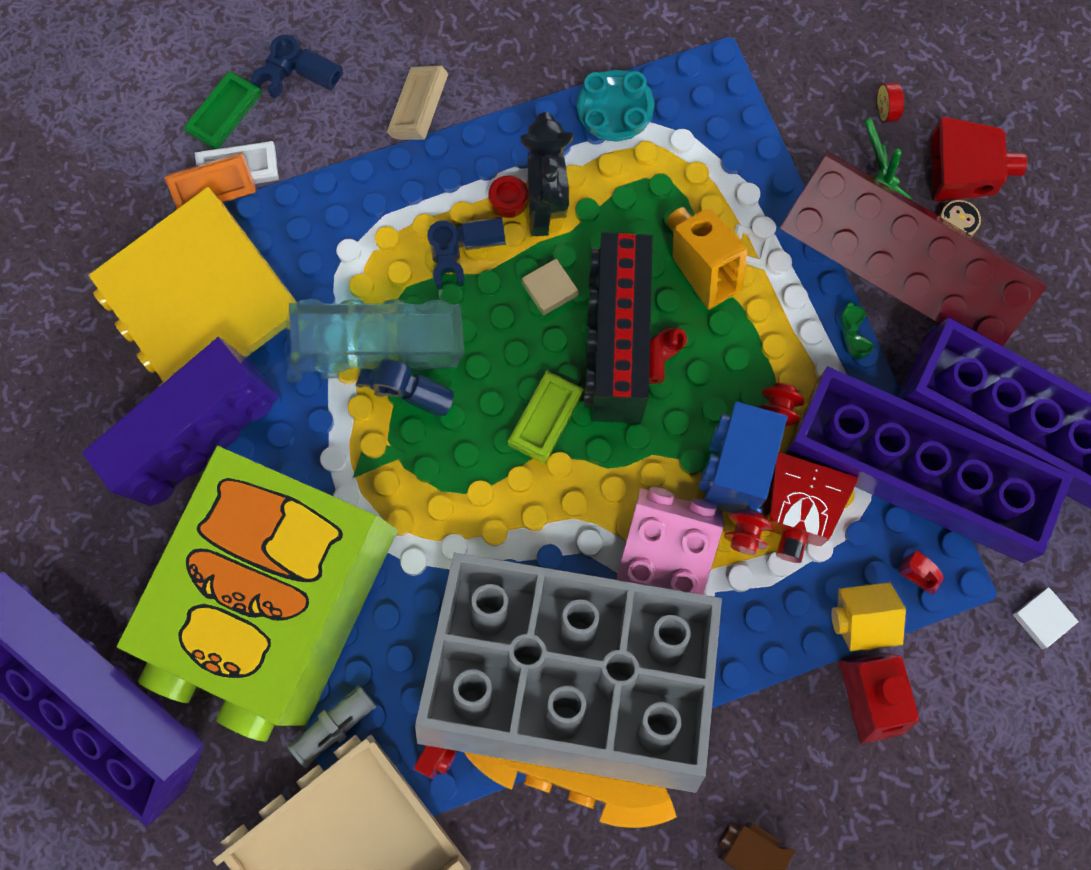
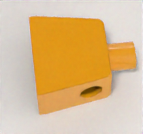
M685 207L672 212L667 218L666 223L673 231L674 261L706 308L709 310L741 292L748 249L745 244L712 210L704 209L694 216Z

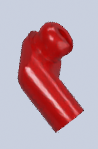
M667 328L650 340L649 384L664 382L665 362L687 344V335L681 328Z

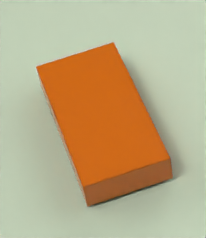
M243 152L166 174L164 177L177 209L207 187L222 202L255 193L257 190Z

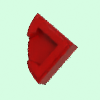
M917 550L905 557L896 570L898 574L931 595L936 594L944 580L940 569Z

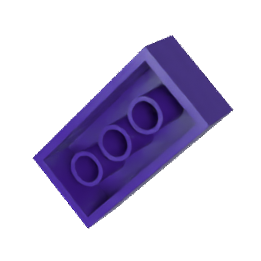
M218 336L86 448L82 454L110 492L151 507L154 504H160L167 500L174 493V487L187 476L200 472L206 466L207 459L213 455L217 446L225 448L238 439L240 431L253 420L264 417L271 410L272 404L280 396L252 361Z

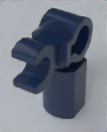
M280 35L270 45L271 53L265 60L266 65L258 68L252 74L251 83L260 88L264 82L272 81L268 87V92L275 99L283 90L282 80L284 77H289L291 72L296 69L298 75L332 91L343 75V68L341 65L309 49L301 50L293 36Z
M502 217L462 222V226L455 227L448 221H438L430 226L428 241L431 247L432 259L435 263H438L433 272L437 289H443L442 277L446 273H454L457 276L459 287L464 286V271L461 265L456 262L460 258L459 247L473 250L506 245Z
M383 359L380 365L374 369H361L355 385L359 388H371L374 390L373 395L378 397H402L403 401L436 417L447 414L454 398V391L420 374L411 376L412 369L390 359Z

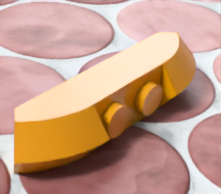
M464 752L468 759L483 774L511 790L517 774L521 773L526 775L524 784L546 793H550L552 785L570 791L567 798L568 801L590 809H594L596 801L603 803L599 820L601 823L617 827L639 828L658 825L677 817L665 787Z

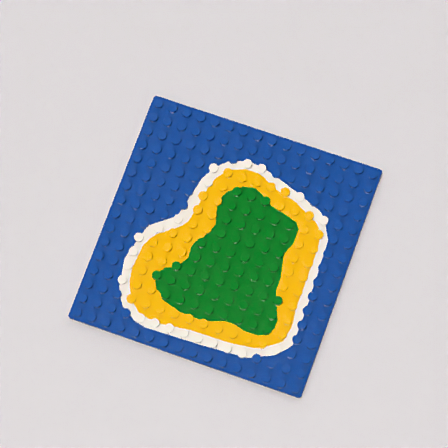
M731 37L624 70L628 72L638 71L646 77L647 85L652 91L655 103L652 120L643 132L632 139L619 142L601 140L586 130L579 120L577 111L579 92L584 84L429 133L426 135L425 140H408L259 188L255 193L222 202L311 320L309 324L299 331L290 324L246 357L257 367L279 394L280 398L272 404L271 410L264 417L250 422L240 431L238 439L224 449L375 514L398 529L305 729L308 730L319 720L317 716L324 709L330 711L350 694L357 685L364 689L377 708L369 712L347 731L348 737L341 743L336 741L315 759L316 765L319 764L324 771L339 760L333 752L353 736L357 735L362 742L372 734L433 816L505 789L506 787L483 774L468 759L465 753L458 751L445 775L438 772L435 778L431 779L413 769L426 745L417 744L415 723L454 552L617 580V573L640 488L649 490L651 487L663 488L671 491L675 498L690 502L695 498L703 499L705 491L698 490V485L704 465H707L710 454L715 455L716 453L709 450L714 428L718 426L721 414L729 415L736 401L754 407L768 405V400L762 396V390L772 387L774 383H785L797 388L798 394L805 400L802 406L794 407L793 409L801 417L816 381L827 366L898 397L901 391L900 386L867 317L860 324L856 333L873 343V351L862 360H857L848 353L840 316L849 302H853L854 306H862L843 266L780 229L784 218L803 190L804 184L738 44ZM543 112L551 113L555 120L563 125L565 132L573 133L572 142L563 149L569 185L567 217L550 220L549 236L531 237L528 196V205L522 214L513 218L502 217L506 245L473 250L459 247L460 258L456 262L463 268L464 286L459 287L457 276L454 273H446L449 275H443L442 277L443 289L438 290L433 278L434 268L438 263H435L432 259L431 247L428 241L430 226L438 221H448L455 227L462 226V222L501 217L494 213L490 207L489 188L497 178L507 175L518 177L528 188L527 161L529 149L522 144L520 137L527 134L529 126L534 123L538 114ZM682 207H685L692 216L704 209L712 210L738 238L739 236L735 232L737 224L750 227L754 237L742 234L741 241L748 248L747 256L760 259L765 240L775 234L766 269L763 270L746 264L742 291L709 310L673 258V231L666 221L672 212ZM162 220L155 222V223L152 225L151 228H153L155 225H157V224H158L159 222H161ZM601 232L653 235L650 340L667 328L678 327L686 333L687 344L665 362L664 382L649 384V399L641 424L591 421V408L584 407L583 392L546 464L508 446L510 436L546 371L584 389L586 370L588 368L585 367L588 338L589 266L591 263V248L600 247ZM557 258L578 289V296L543 316L522 285V278ZM383 359L398 361L412 369L411 376L420 374L454 391L453 403L446 415L436 417L403 401L402 397H378L373 395L374 390L371 388L355 386L359 373L363 368L374 369L380 365ZM798 423L785 427L779 448L780 453L785 454ZM386 445L406 451L403 458L353 478L361 452L369 458H379L385 453ZM854 487L830 539L821 547L807 543L802 562L793 563L776 556L781 535L770 531H762L760 537L768 544L767 548L757 549V553L754 555L741 553L730 548L731 542L724 538V533L734 531L736 524L729 519V514L731 513L723 511V530L703 594L722 598L712 709L863 651H850L842 634H836L834 631L831 612L832 608L838 605L839 588L891 582L906 608L904 635L993 601L996 598L997 592L973 541ZM764 502V503L762 504V506L760 507V508L763 510V511H762V515H763V516H764V506H765V502ZM916 550L930 559L944 576V580L936 594L931 595L896 571L902 560ZM518 773L514 785L524 782L526 775Z

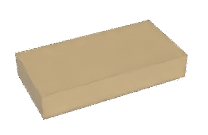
M442 65L410 68L387 133L392 138L399 140H425L448 77V73Z

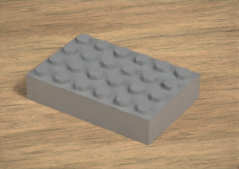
M454 552L415 723L417 744L696 793L706 777L722 598Z

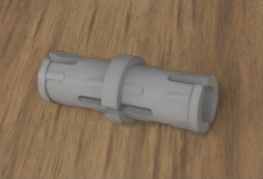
M357 685L350 694L330 711L324 709L317 715L319 720L296 740L289 743L287 747L296 760L304 768H307L312 761L333 743L344 741L348 737L346 732L369 712L376 709L377 706L364 689Z

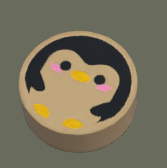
M964 200L949 202L939 214V217L972 236L981 224V216L978 209L970 202Z

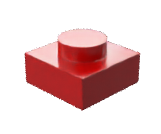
M426 745L413 769L431 779H434L438 772L445 775L458 751Z

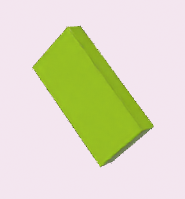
M546 371L510 436L508 446L546 464L580 401L584 389Z

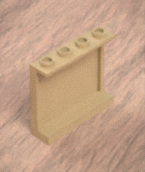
M372 734L362 742L355 735L333 753L339 759L325 771L318 764L296 782L301 788L298 793L288 801H286L282 794L258 812L263 818L259 824L250 831L243 824L220 842L225 851L213 860L216 866L224 861L230 870H471L470 864Z

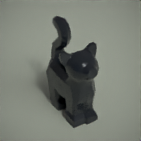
M543 112L538 114L534 123L529 126L527 134L520 137L522 144L529 149L527 170L531 237L549 236L550 220L566 218L569 206V185L563 149L572 142L573 133L565 132L563 125L557 122L551 113Z

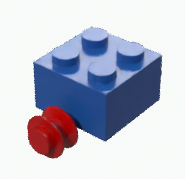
M774 383L772 387L762 390V396L768 400V405L754 407L736 401L729 415L721 414L718 426L714 428L709 445V450L716 453L715 455L710 454L707 465H704L698 485V490L705 491L704 500L714 503L719 510L731 513L729 514V519L736 524L735 530L725 532L724 538L731 542L730 548L745 554L754 555L757 553V549H766L768 546L760 537L762 531L771 530L773 526L762 515L763 510L760 507L767 499L784 429L800 421L799 415L793 409L794 407L802 406L805 401L798 394L797 388L785 383Z

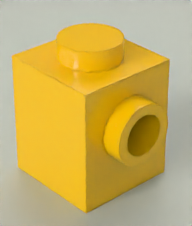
M891 582L838 589V605L833 607L831 612L832 624L835 633L842 634L850 651L903 645L906 608Z

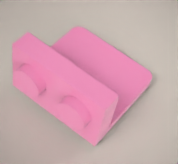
M651 487L649 490L640 488L617 573V580L703 595L723 530V510L717 509L714 503L704 499L695 498L690 502L675 498L671 491L663 488Z

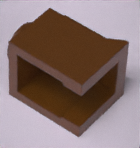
M731 821L724 829L717 843V846L723 849L718 858L735 870H786L796 850L778 847L781 842L780 840L751 822H747L746 825H736Z

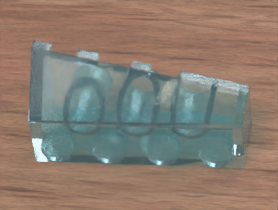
M305 299L297 303H289L286 354L287 383L302 381L301 373L321 372L322 379L339 378V372L346 371L347 369L358 368L360 371L363 368L374 369L380 365L383 359L403 363L410 367L412 371L457 367L465 352L461 304H448L443 300H431L424 304H407L403 300H388L382 304H365L363 301L356 299L345 300L340 304H322L321 301L315 299Z

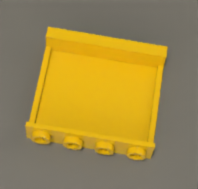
M209 187L205 188L88 275L97 287V290L93 292L95 298L107 311H114L119 318L115 322V326L129 342L134 340L141 350L136 354L138 359L149 372H157L163 381L159 386L218 336L247 357L290 324L299 331L311 322L222 201Z

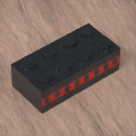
M601 232L600 247L591 248L588 290L590 292L587 310L588 338L585 367L588 368L586 370L584 386V407L591 408V421L638 424L642 422L649 399L653 235Z

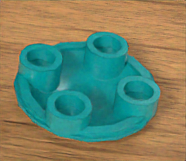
M610 70L593 72L585 78L584 86L579 92L577 101L579 120L586 130L601 140L613 142L632 139L643 132L652 120L655 106L652 91L647 85L646 77L638 71Z

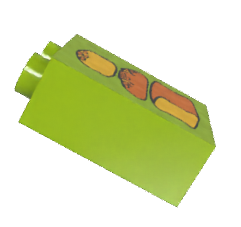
M217 446L117 648L147 662L138 683L159 695L178 702L189 703L196 687H199L224 699L225 701L216 721L243 736L267 742L275 725L307 726L398 529L375 514Z

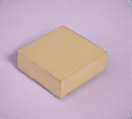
M557 258L522 278V285L543 316L578 296V289Z

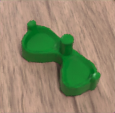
M849 302L840 316L843 336L848 353L857 360H862L870 355L874 345L870 340L856 333L866 317V311L862 307L854 306L853 302Z

